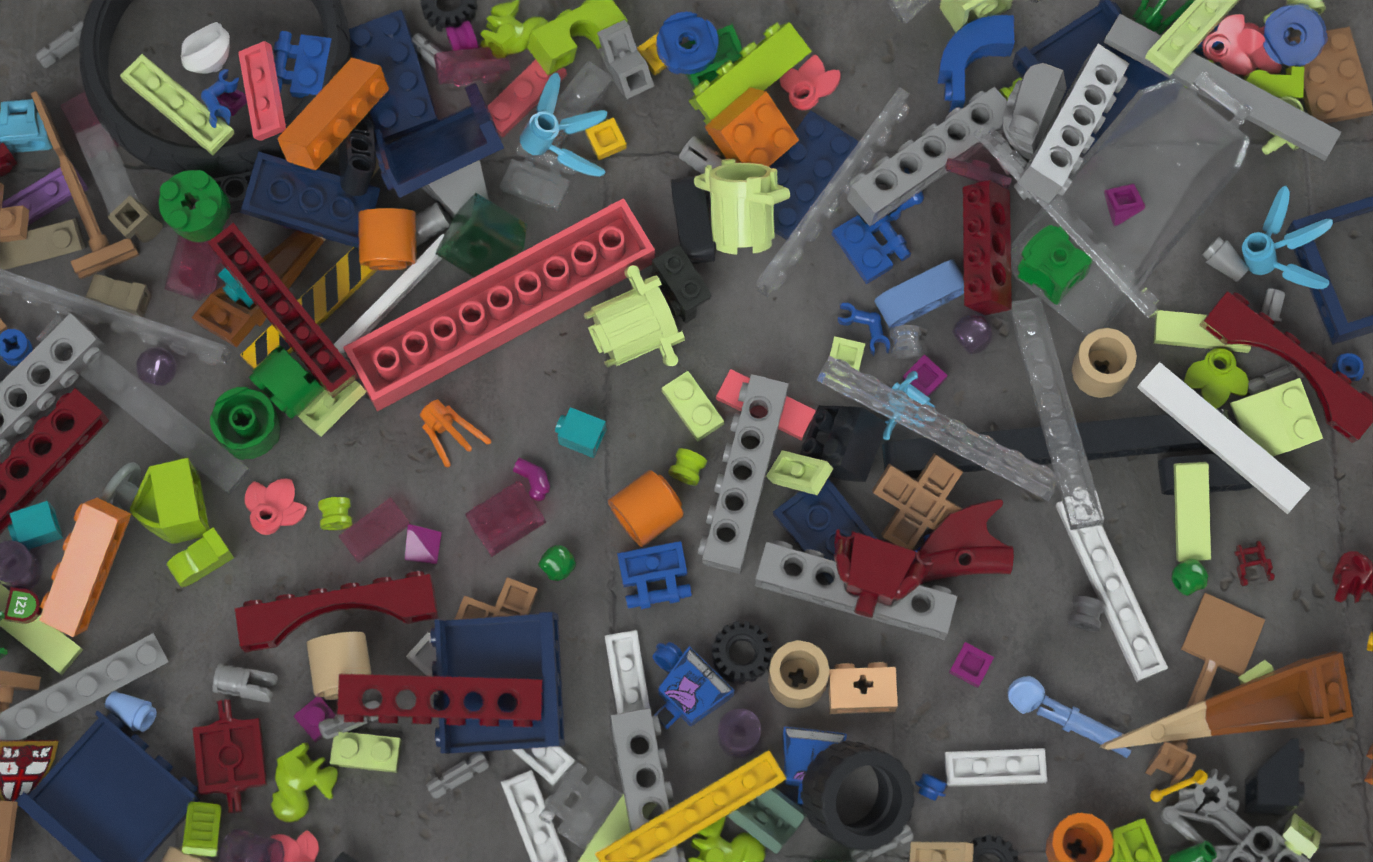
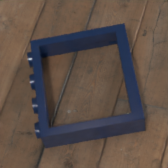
M1373 196L1294 220L1287 229L1286 234L1324 219L1330 218L1333 220V223H1337L1372 212ZM1314 240L1293 249L1300 267L1318 274L1329 281L1327 288H1309L1332 345L1372 333L1373 315L1353 322H1347Z

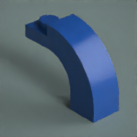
M993 15L974 20L958 30L948 42L942 55L937 83H945L944 101H950V112L957 107L963 109L965 102V70L971 63L987 56L1011 57L1014 47V15Z

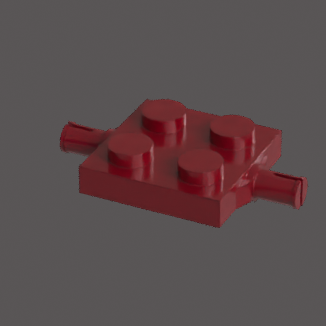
M225 699L224 702L222 700L217 701L219 721L192 729L199 794H227L228 813L234 814L235 811L237 813L243 812L240 792L248 788L267 786L261 720L259 718L248 720L232 719L231 700Z

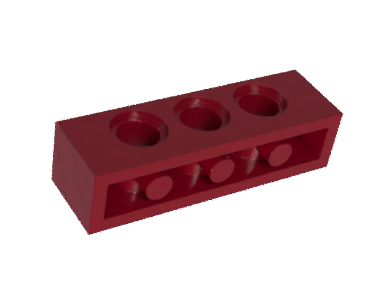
M991 180L963 186L964 306L985 316L1012 310L1010 191Z

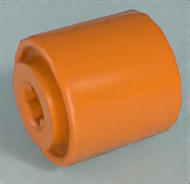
M379 208L363 210L358 213L359 263L361 265L368 266L372 270L390 271L406 269L407 266L417 262L416 212L408 209Z
M651 470L642 474L608 499V504L615 517L640 547H644L684 516L681 508L682 503L676 492L661 475H657Z
M1077 813L1067 816L1052 829L1046 841L1045 852L1048 862H1108L1113 852V838L1110 829L1101 819L1092 814ZM1075 841H1079L1080 848L1085 850V852L1073 858L1071 857L1072 851L1067 849V845H1073Z

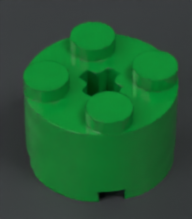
M201 170L183 171L171 177L160 187V213L165 222L179 236L193 242H205L213 239L223 231V226L231 214L230 202L225 192L207 173Z
M280 344L252 370L253 373L248 377L291 419L295 416L298 417L325 390Z
M236 387L218 397L210 415V426L216 439L227 453L239 460L254 459L266 454L277 444L280 438V420L271 401L265 394L248 387ZM248 420L249 424L243 427L242 422Z

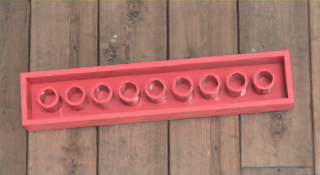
M623 198L344 346L343 349L378 412L626 279L624 271L628 266L635 265L641 271L652 265V260L655 259V249Z

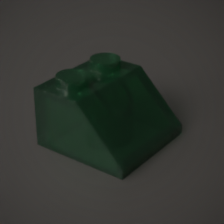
M475 193L456 213L436 249V255L469 275L476 277L516 256L524 249L528 224L478 193Z

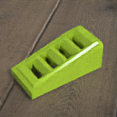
M188 803L182 846L183 854L216 856L221 817V806L219 804Z

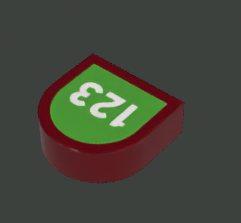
M11 587L4 612V620L21 624L35 621L42 611L40 608V598L30 590Z

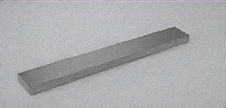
M1119 14L1104 40L1105 44L1324 161L1327 159L1341 131L1193 52L1169 76L1145 58L1148 50L1161 38V35Z

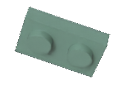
M773 787L727 816L736 825L742 827L759 840L762 845L777 854L793 836L807 815L804 814L802 808Z

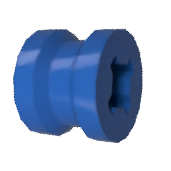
M7 329L0 334V356L8 365L18 366L33 351L31 342L20 330Z

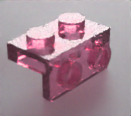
M489 47L438 52L434 55L439 84L454 83L455 86H464L476 80H482V83H491L500 80V75L510 70L508 58L493 59Z
M178 235L164 287L165 290L199 301L209 293L214 292L218 279L214 272L216 265H219L221 262L211 251L208 244L209 241L193 242Z
M520 481L504 488L465 514L473 532L491 557L546 523L544 516L528 496Z

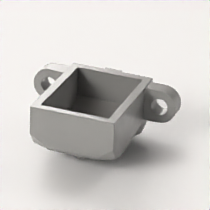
M1045 63L1030 66L1024 74L1022 81H1017L1007 100V106L1003 115V130L1006 139L1017 154L1029 160L1056 114L1067 89L1062 69Z

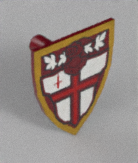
M0 740L1 801L15 802L23 792L27 794L32 792L49 773L57 751L58 740Z

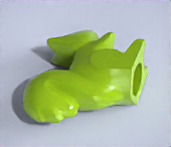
M519 0L497 4L491 9L492 16H488L486 19L489 22L486 24V27L491 31L483 30L480 34L484 38L480 43V47L499 60L510 54L523 52L527 49L532 29L539 23H548L549 21L543 17L535 16L528 18L524 23H520L515 19L519 11Z
M304 742L276 760L275 780L279 790L272 794L273 801L271 802V807L274 815L284 822H295L306 815L309 809V801L305 791L314 785L317 786L326 798H333L332 790L338 778L337 769L332 766L320 769L325 758L321 757L312 761L306 754L309 749L307 742Z
M725 816L697 833L701 839L693 838L691 846L700 853L697 858L691 857L688 862H762L766 856V848L748 832L738 834L730 843L724 840L720 834L725 824Z

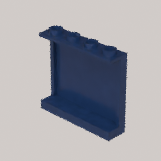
M1100 0L1098 6L1029 50L1026 46L1015 53L1012 64L1022 78L1032 65L1045 63L1062 69L1067 87L1062 98L1063 101L1084 61L1097 44H1100L1129 63L1124 73V76L1127 77L1125 84L1118 93H1113L1117 97L1115 103L1107 114L1105 112L1102 113V116L1106 118L1103 125L1096 134L1092 132L1090 135L1095 140L1085 154L1081 153L1085 159L1175 101L1180 90L1178 82L1104 43L1119 14L1122 15L1120 7L1110 0Z
M476 82L465 87L471 103L470 106L387 145L379 128L374 130L377 141L374 142L375 153L382 171L381 176L388 190L394 188L400 198L504 149L493 118Z
M541 612L533 615L445 621L435 620V628H431L430 631L431 645L433 648L436 647V661L432 662V676L542 680L541 720L533 721V727H513V720H500L499 726H479V719H466V725H445L446 718H439V727L435 729V743L437 747H440L442 754L565 746L558 613ZM438 691V694H434L433 698L434 709L438 711L445 710L449 705V698L444 692ZM475 692L468 693L464 698L465 707L473 712L481 709L483 704L481 696ZM508 693L499 696L497 703L500 710L507 713L512 712L516 706L515 698Z
M97 711L95 715L99 718L30 794L23 792L15 802H18V806L81 862H147L185 820L188 803L201 802L194 794L198 788L184 776L177 780L170 773L174 767L160 755L155 759L146 752L150 746L134 733L131 738L122 731L125 724L110 712L105 716L100 711Z

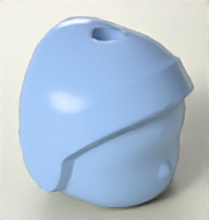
M1020 677L1014 680L1008 688L1010 703L1022 714L1037 709L1044 700L1045 689L1034 677Z

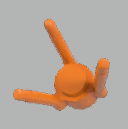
M438 399L426 405L420 413V417L425 422L422 428L429 435L446 468H449L451 464L435 431L442 433L447 430L466 451L470 452L472 450L470 444L452 426L453 420L484 443L491 444L490 438L459 416L450 405L445 407Z

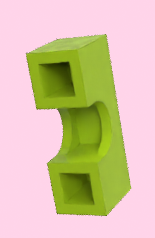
M586 0L582 6L572 11L567 9L560 13L556 19L548 23L542 22L536 25L531 31L527 48L546 74L550 75L573 63L578 46L572 40V37L584 36L590 39L597 49H600L602 47L597 32L623 20L628 22V20L613 0Z

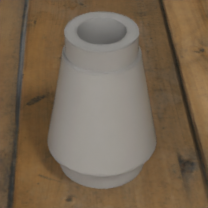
M1219 236L1201 254L1206 259L1205 263L1236 282L1249 270V267L1227 239L1224 241Z

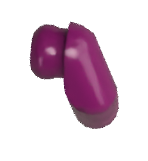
M519 457L514 465L513 472L529 479L531 486L529 496L536 501L544 500L546 493H549L551 487L546 471Z

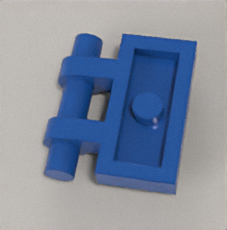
M280 31L279 39L274 43L273 48L280 93L282 84L291 85L290 94L292 97L304 98V96L309 94L317 95L322 90L332 38L301 34L299 46L290 44L292 38L290 32ZM287 58L296 59L294 71L285 70Z
M857 215L832 230V236L866 285L893 269V263L889 259V256L896 253L901 261L911 256V252L906 247L907 241L902 234L898 235L890 224L891 219L888 215L872 226L865 224L861 217ZM879 230L888 242L882 247L873 236Z
M681 541L617 553L623 587L636 585L638 594L625 596L628 609L634 607L646 609L651 608L650 604L666 601L672 604L680 602L679 599L692 597L690 584L677 586L675 579L676 577L687 575ZM665 580L667 588L648 592L646 583Z

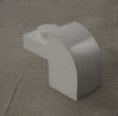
M625 20L597 32L603 50L601 55L616 86L626 99L654 87L647 62L637 51L630 26Z

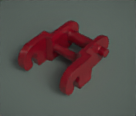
M1256 541V546L1242 549L1241 545H1237L1236 551H1234V555L1238 556L1240 563L1236 569L1242 587L1248 585V580L1245 579V568L1260 564V566H1264L1267 579L1269 581L1275 579L1274 573H1271L1273 569L1271 559L1265 558L1264 550L1266 549L1260 541ZM1257 553L1259 560L1246 562L1244 555Z

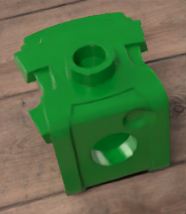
M1049 225L1033 236L1021 253L1023 259L1017 267L1019 271L1017 278L1030 286H1038L1044 290V295L1052 303L1058 305L1063 300V297L1088 275L1092 259L1085 252L1074 247L1069 241L1070 237L1061 226L1058 228L1057 226Z

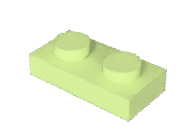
M689 371L662 387L663 394L697 442L724 425V420Z
M357 381L351 383L334 398L324 390L298 417L305 425L322 437L366 391Z
M782 450L766 477L773 484L818 495L833 471V467L827 461Z
M338 732L339 735L333 738L331 766L397 773L401 738L350 732Z
M1293 813L1285 824L1282 837L1286 839L1285 845L1295 854L1301 856L1304 853L1307 857L1311 858L1319 848L1321 833L1296 813Z

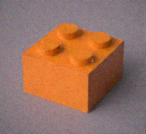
M751 87L705 126V129L725 158L735 159L736 163H756L769 167L799 141L767 91Z

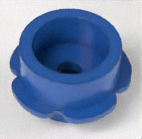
M1351 353L1341 354L1332 365V371L1334 373L1336 371L1343 373L1353 383V381H1359L1363 377L1364 366L1359 356ZM1345 367H1350L1351 371H1346Z
M668 642L666 645L658 643L653 659L660 668L671 672L683 653L677 645Z
M923 773L920 780L915 781V784L920 787L918 793L936 801L938 795L941 797L946 796L944 790L947 783L932 775Z

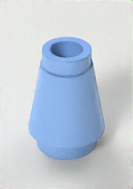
M117 691L111 692L105 702V708L110 710L133 731L145 732L153 724L157 711L152 707L151 702Z

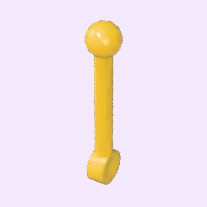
M1198 770L1191 778L1162 790H1152L1150 798L1154 802H1160L1163 796L1194 783L1202 785L1207 781L1208 774L1203 770Z

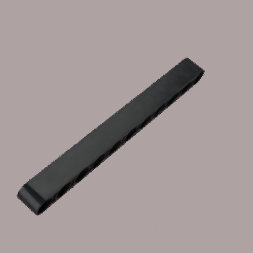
M1217 409L1222 415H1224L1228 420H1230L1228 410ZM1169 414L887 442L881 446L884 471L890 463L912 478L919 477L934 453L961 469L963 473L1209 449Z

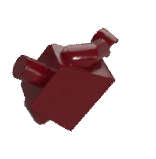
M840 529L836 530L834 559L840 579L847 584L846 591L858 595L854 612L861 616L872 618L877 602L891 605L894 599L905 598L921 584L923 578L929 574L934 564V559H931L929 563L922 562L919 559L920 552L916 553V551L855 533V531L851 532V536L844 537L840 535Z

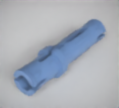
M1047 695L1044 696L1042 704L1052 708L1053 711L1039 706L1036 713L1062 725V730L1066 732L1072 730L1101 745L1124 735L1079 713L1080 709L1074 706L1071 709L1049 698ZM1125 747L1111 749L1125 758H1128L1132 751Z

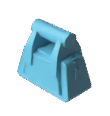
M33 99L1 102L0 144L4 143L11 153L50 150L53 148ZM27 112V114H15V115H12V113Z

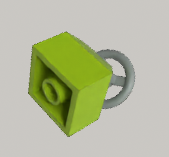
M188 458L149 466L140 487L137 486L141 477V468L137 463H128L115 473L100 499L108 503L113 499L112 505L131 513L151 533L171 544L204 537L202 534L210 530L200 475Z

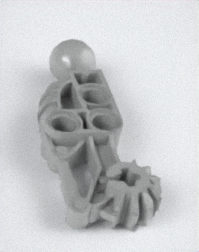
M1213 768L1210 770L1208 779L1204 784L1194 783L1189 785L1191 788L1180 789L1178 793L1179 802L1174 806L1166 807L1161 812V820L1165 824L1172 825L1187 840H1191L1196 845L1206 840L1184 818L1213 824L1235 844L1213 846L1216 850L1217 858L1212 862H1232L1233 859H1240L1244 862H1279L1281 857H1288L1293 862H1310L1303 855L1299 856L1291 851L1284 843L1286 840L1268 826L1252 828L1235 813L1239 807V801L1228 797V795L1237 791V787L1230 786L1226 788L1224 784L1230 778L1227 774L1220 780H1217V769ZM1213 791L1215 793L1213 797L1214 802L1206 803L1198 813H1195V810L1203 802L1204 792ZM1261 834L1267 838L1269 842L1267 851L1256 849L1253 844L1254 835Z

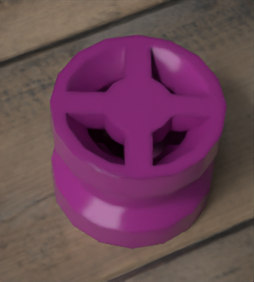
M469 20L463 22L460 27L454 28L451 26L445 28L455 58L461 56L464 51L479 50Z

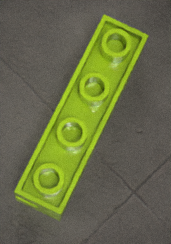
M776 22L763 32L765 38L758 44L754 41L749 43L739 52L742 56L735 63L729 60L716 70L719 76L710 83L707 79L692 90L695 95L688 101L695 110H700L704 115L705 119L703 121L706 125L750 87L764 91L812 52L790 22L781 25Z

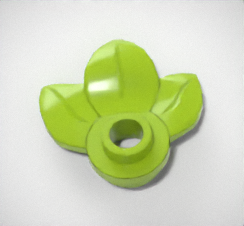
M1215 348L1209 351L1204 360L1194 362L1188 368L1184 378V383L1191 389H1201L1202 398L1215 409L1225 404L1230 393L1246 396L1249 387L1246 373L1236 366L1234 355L1225 348ZM1214 361H1222L1225 365V368H1216L1214 365Z

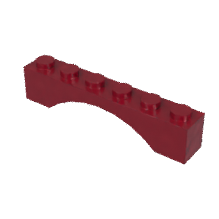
M1228 291L1222 295L1200 323V326L1224 345L1257 347L1276 354L1292 364L1303 374L1314 389L1323 408L1326 423L1351 443L1358 441L1373 423V396L1365 391L1358 392L1351 386L1352 381L1346 375L1339 371L1334 373L1324 366L1326 361L1313 351L1308 353L1299 346L1301 342L1294 335L1287 331L1283 334L1273 326L1275 322L1263 312L1257 314L1248 307V300L1236 292L1231 294Z
M416 571L405 574L403 579L392 580L391 577H381L372 581L373 584L360 586L359 583H347L341 585L340 590L327 592V589L319 588L310 590L308 595L295 597L294 594H284L275 597V601L263 603L262 600L246 601L243 603V607L235 608L239 645L245 653L278 647L289 634L304 623L320 615L339 610L361 609L376 611L392 616L405 624L439 619L433 580L430 574L424 575V572Z

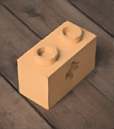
M885 662L869 663L868 668H855V665L852 663L836 664L835 669L829 670L828 676L830 714L896 712L898 707L896 667H888V664ZM859 681H864L865 686L870 687L867 689L866 694H861L859 688H854L857 687Z

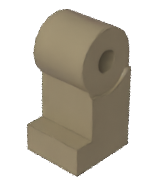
M131 195L107 217L126 238L130 239L135 234L142 243L149 242L155 238L163 228V224L149 209Z
M95 274L93 275L85 300L99 308L142 321L151 298V293L144 284L137 282L132 284Z

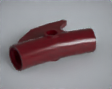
M1001 499L973 504L952 512L938 525L918 551L921 553L919 559L922 562L929 563L931 559H934V564L929 574L923 578L921 584L963 575L1011 574L1014 560L1013 546L1000 542L988 532L986 527L988 519L1003 506L1004 503ZM966 553L963 559H959L961 554Z

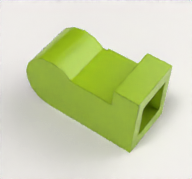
M1304 66L1286 68V75H1270L1264 70H1256L1243 78V80L1277 98L1293 97L1297 100L1303 98Z
M214 527L202 534L204 537L187 547L188 549L179 552L167 562L166 566L180 587H186L195 583L234 559Z

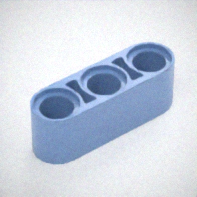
M948 260L885 291L874 302L888 327L894 329L964 294V276L956 262Z

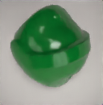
M553 545L542 555L538 565L550 580L560 581L567 578L575 569L576 560L566 547Z
M1196 559L1185 560L1176 565L1172 570V582L1175 588L1185 596L1204 589L1208 584L1207 571Z

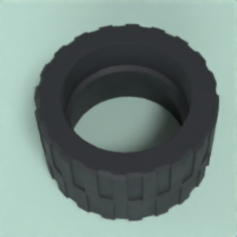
M842 741V743H834L828 746L827 749L816 755L817 757L813 762H810L802 780V808L804 814L808 817V821L813 827L818 829V832L850 849L854 848L858 851L879 849L881 846L891 843L897 835L903 832L905 825L912 816L911 811L914 807L915 791L910 779L911 776L908 770L903 767L901 761L892 757L891 754L863 742ZM869 765L873 768L878 780V795L875 804L864 818L855 823L844 825L840 821L836 809V798L840 785L852 771Z

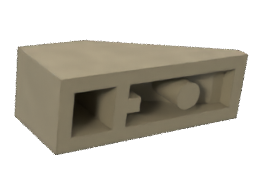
M77 217L28 230L26 240L1 242L0 271L86 248Z

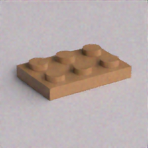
M1350 27L1326 31L1328 41L1320 55L1308 64L1303 65V99L1308 114L1326 124L1372 115L1373 104ZM1300 36L1289 39L1290 42L1295 40L1297 43H1300L1301 41Z

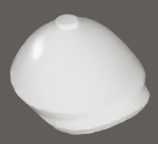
M214 22L189 35L182 44L181 61L183 67L189 71L202 74L221 70L229 55V33L222 28L220 23Z

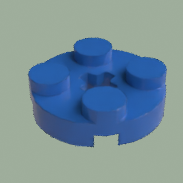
M1304 3L1289 4L1275 10L1265 23L1263 35L1265 36L1264 49L1272 60L1281 65L1303 66L1320 55L1328 41L1326 26L1322 17ZM1290 27H1293L1294 30H1300V43H1297L1295 40L1291 42L1288 40L1287 37L1291 34L1289 31Z
M676 13L668 17L660 28L656 40V50L660 60L671 73L695 74L705 70L714 62L719 44L718 34L710 21L697 17L696 13ZM683 37H687L689 41H695L696 44L692 45V49L680 46Z

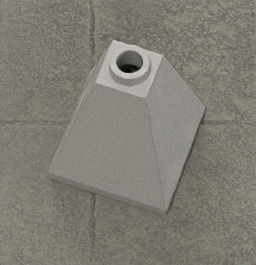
M480 160L421 187L435 202L438 201L446 212L469 234L474 232L475 236L478 237L492 229L490 223H492L493 217Z

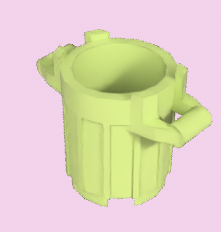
M730 158L721 160V166L712 169L711 165H707L705 173L694 178V184L696 187L710 192L713 241L716 242V249L724 253L738 254L737 247H753V253H759L771 248L772 239L775 238L774 205L790 198L789 189L778 185L777 169H771L768 166L756 163H736L735 159Z
M635 265L628 266L624 273L629 278L633 289L591 307L590 311L584 313L585 319L593 317L595 323L588 327L593 342L599 353L609 354L611 359L605 361L607 367L619 366L659 348L663 356V363L666 366H675L678 363V357L674 354L672 346L685 341V337L682 331L678 332L671 310L658 287L662 285L657 275L642 280L639 268Z

